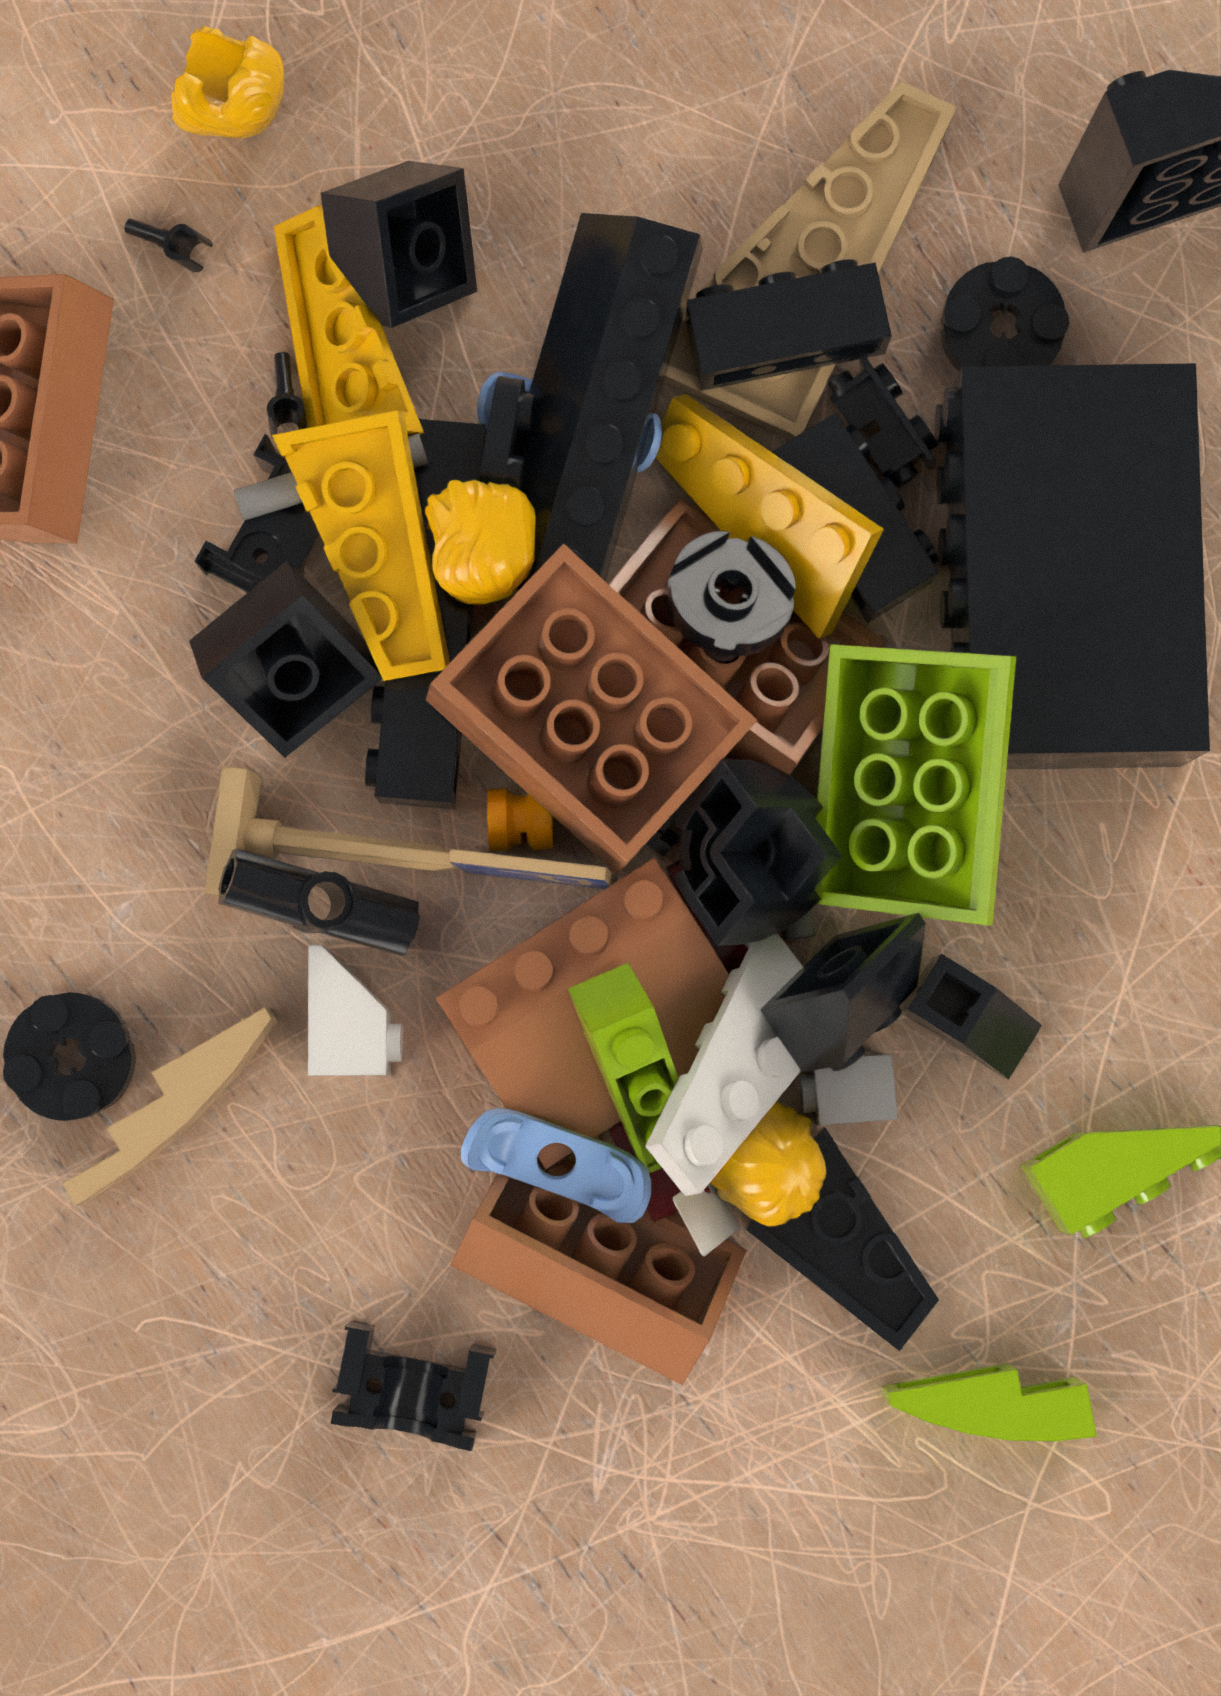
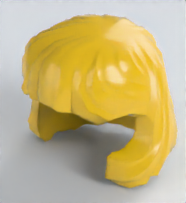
M202 26L201 29L196 28L190 36L192 45L185 56L187 64L184 72L175 79L174 90L171 92L172 120L179 128L197 135L243 139L262 133L275 119L283 97L284 67L280 53L269 43L259 40L254 36H248L247 40L241 42L224 35L218 28L212 29L208 26Z
M459 480L449 481L447 488L441 494H431L427 498L428 505L425 507V514L428 519L427 529L433 533L435 548L432 554V572L440 587L451 597L468 605H482L506 599L527 578L534 562L536 520L534 508L525 493L508 484L499 485L489 482L486 485L477 480L467 482Z
M776 1101L710 1182L712 1186L717 1188L716 1193L720 1199L735 1205L744 1214L768 1227L785 1224L790 1219L798 1218L802 1213L811 1211L813 1205L820 1199V1189L826 1177L824 1158L819 1145L811 1136L814 1130L812 1121L806 1115L798 1113L794 1107L785 1106Z

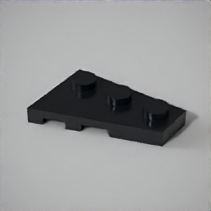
M823 1127L814 1140L819 1145L825 1161L826 1177L820 1189V1199L813 1205L812 1210L804 1212L798 1218L790 1219L785 1224L768 1227L751 1219L745 1229L900 1352L939 1299L871 1199L870 1194L858 1176H856L838 1149L837 1144L827 1129Z

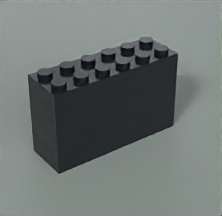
M1196 363L961 367L953 386L946 387L944 390L943 404H937L935 411L937 443L946 442L945 466H939L937 470L938 504H948L947 527L940 528L938 558L940 566H949L950 571L948 590L941 591L940 623L942 629L951 628L950 652L1016 657L1006 770L1182 767L1209 752L1210 736Z

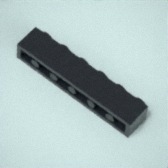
M419 419L424 431L420 438L428 464L414 468L431 563L435 541L433 533L427 529L428 519L425 514V507L428 505L427 498L431 494H441L451 480H459L461 482L479 481L487 433L486 424ZM435 579L451 662L471 640L474 604L468 605L457 601L440 587ZM443 670L386 680L385 686L375 685L373 688L371 723L381 724L379 749L369 748L367 752L365 786L375 787L374 796L379 803L455 810L462 733L426 701L431 682Z

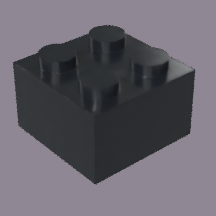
M288 560L189 640L201 678L284 758L382 680L365 639Z

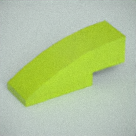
M1002 1363L881 1385L883 1398L891 1407L923 1421L970 1435L1009 1441L1048 1442L1097 1437L1087 1384L1076 1377L1021 1387L1018 1370L1009 1363Z

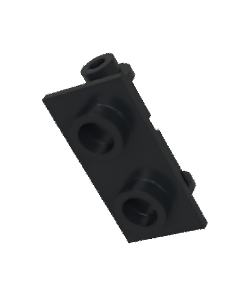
M862 354L859 356L861 374L854 378L850 371L847 370L828 383L833 392L830 400L836 405L848 425L853 424L859 432L876 422L881 430L866 440L871 453L870 457L882 473V477L886 476L890 480L892 479L897 488H900L919 474L913 465L920 460L923 461L929 471L934 468L935 458L930 451L937 447L938 443L918 414L908 419L895 399L901 396L903 392L885 364L881 363L873 368L866 356Z

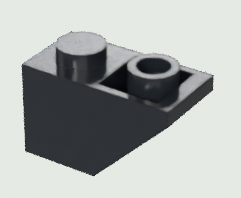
M943 954L931 958L918 979V987L908 996L900 1008L902 1014L1007 1080L1010 1079L1042 1027L1037 1020L999 989Z

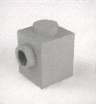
M892 1054L862 1055L855 1063L840 1071H833L828 1067L810 1071V1074L799 1075L802 1112H813L815 1125L898 1119Z

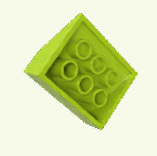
M830 644L817 798L824 808L816 816V820L843 856L814 889L821 898L817 904L907 916L919 913L922 918L986 926L993 925L1016 657Z

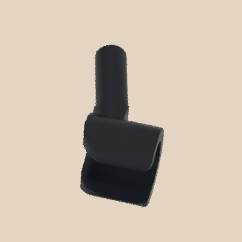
M130 218L126 221L124 227L127 234L155 243L158 247L163 248L167 257L191 272H200L204 268L190 259L193 248L200 243H204L209 247L213 246L210 239L186 224H178L171 230H166Z
M278 352L274 355L277 389L275 391L276 396L271 398L267 404L269 432L272 439V435L277 434V428L284 423L297 424L299 430L307 428L305 405L300 397L294 395V389L292 388L290 355L287 352Z

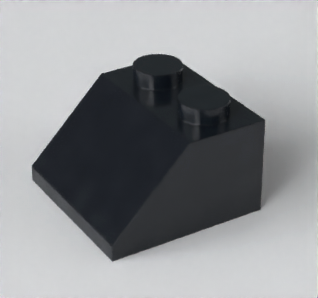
M406 161L321 193L329 256L382 326L396 327L477 292L464 168Z
M919 913L835 935L760 1009L802 1073L828 1067L833 1071H840L849 1067L865 1053L863 1044L874 1032L888 1027L899 1018L902 1013L899 1006L918 987L926 926Z

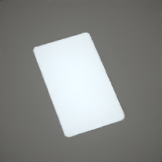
M710 1183L708 1187L711 1193H706L703 1190L701 1194L685 1196L680 1192L673 1197V1202L702 1256H706L739 1229V1225L727 1202L720 1199L716 1193L717 1188Z

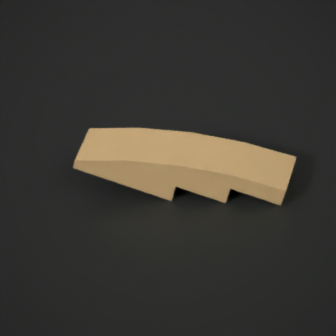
M264 1007L151 1072L163 1096L107 1127L119 1151L62 1183L74 1206L88 1204L144 1167L195 1124L242 1073L275 1027L279 1019L274 1010Z

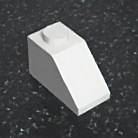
M308 945V1076L391 1075V1062H402L403 1059L402 1024H391V1011L328 948L322 945Z

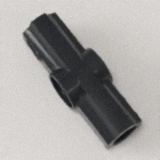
M240 849L231 851L228 862L223 868L218 887V904L290 924L293 928L303 933H322L400 956L407 953L412 940L416 936L420 919L418 901L350 882L346 877L336 872L324 871L319 873ZM314 886L323 889L328 894L331 902L329 914L324 920L316 917L310 911L308 905V896Z

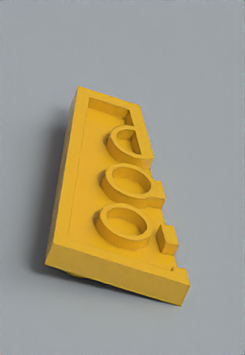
M317 205L275 225L274 232L303 403L305 405L307 427L310 428L399 410L404 414L408 436L419 433V435L424 434L381 323L329 256L322 206Z
M687 394L673 397L661 423L662 438L655 458L721 531L730 532L728 538H739L749 542L750 537L753 536L774 547L787 561L795 578L796 590L793 595V611L819 639L832 634L884 529Z
M395 410L272 435L281 456L286 458L296 480L297 486L295 487L306 511L311 513L325 544L323 549L333 571H337L350 599L349 606L383 681L444 670L449 665L450 659L403 412Z

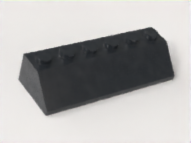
M581 213L529 394H535L536 396L532 428L530 433L520 431L516 455L525 456L521 492L525 493L533 506L536 520L534 562L529 575L518 586L516 591H519L563 544L606 581L637 476L638 465L651 420L656 411L687 300L703 251L700 234L638 216Z

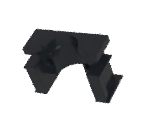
M264 434L253 454L261 470L270 474L268 479L290 473L291 469L286 458L275 452L276 450L268 435ZM303 503L245 520L228 552L205 541L194 562L204 575L207 576L210 573L248 593L287 560L304 575L307 558L320 533L311 513L306 511ZM260 555H268V559L265 563H256L257 558Z
M351 1320L344 1329L348 1330L338 1383L332 1389V1392L351 1395L349 1406L338 1404L333 1410L330 1424L361 1427L371 1430H398L426 1437L432 1442L472 1451L477 1431L464 1429L465 1418L481 1421L484 1411H480L489 1361L490 1358L494 1359L497 1349L472 1344L466 1368L371 1350L376 1325ZM369 1379H379L382 1383V1389L379 1391L372 1390L369 1387ZM446 1392L452 1393L455 1397V1403L452 1405L444 1404L441 1395Z

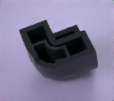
M722 759L686 803L675 826L682 829L679 847L682 871L674 874V877L683 897L717 946L742 945L761 941L783 931L802 918L821 900L814 889L843 856L815 818L824 807L799 782L787 773L766 763L747 759Z

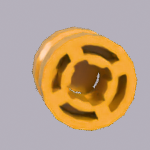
M507 788L487 789V823L490 852H507L515 845H522V842H528V845L534 851L554 850L553 816L528 793H526V796L513 794Z

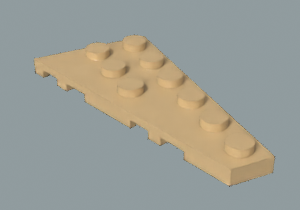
M900 81L849 133L848 139L823 164L820 163L804 180V184L783 205L780 204L714 272L713 277L702 289L720 284L732 285L734 290L759 286L758 281L760 279L780 272H793L796 278L819 274L823 266L846 259L856 260L858 266L876 262L879 275L950 126L957 106ZM685 309L664 382L786 439L792 440L805 432L836 364L700 391L685 321Z

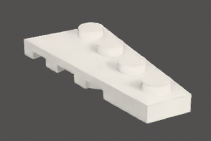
M778 933L761 941L744 944L749 949L740 968L731 970L721 992L725 995L722 1005L714 1021L705 1023L695 1044L699 1048V1052L688 1074L679 1076L645 1146L685 1196L701 1194L801 1071L760 1010L803 967Z

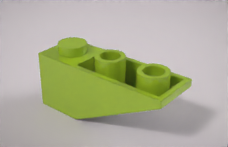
M626 963L568 988V991L634 1154L647 1167L648 1172L651 1173L662 1167L645 1146L677 1083L678 1075L654 1007L630 964Z
M1221 1125L1073 1133L1020 1166L1059 1231L1068 1235H1073L1079 1231L1083 1238H1087L1115 1222L1117 1218L1113 1210L1132 1198L1135 1199L1138 1205H1141L1167 1191L1172 1186L1167 1177L1188 1164L1192 1171L1195 1172L1220 1159Z

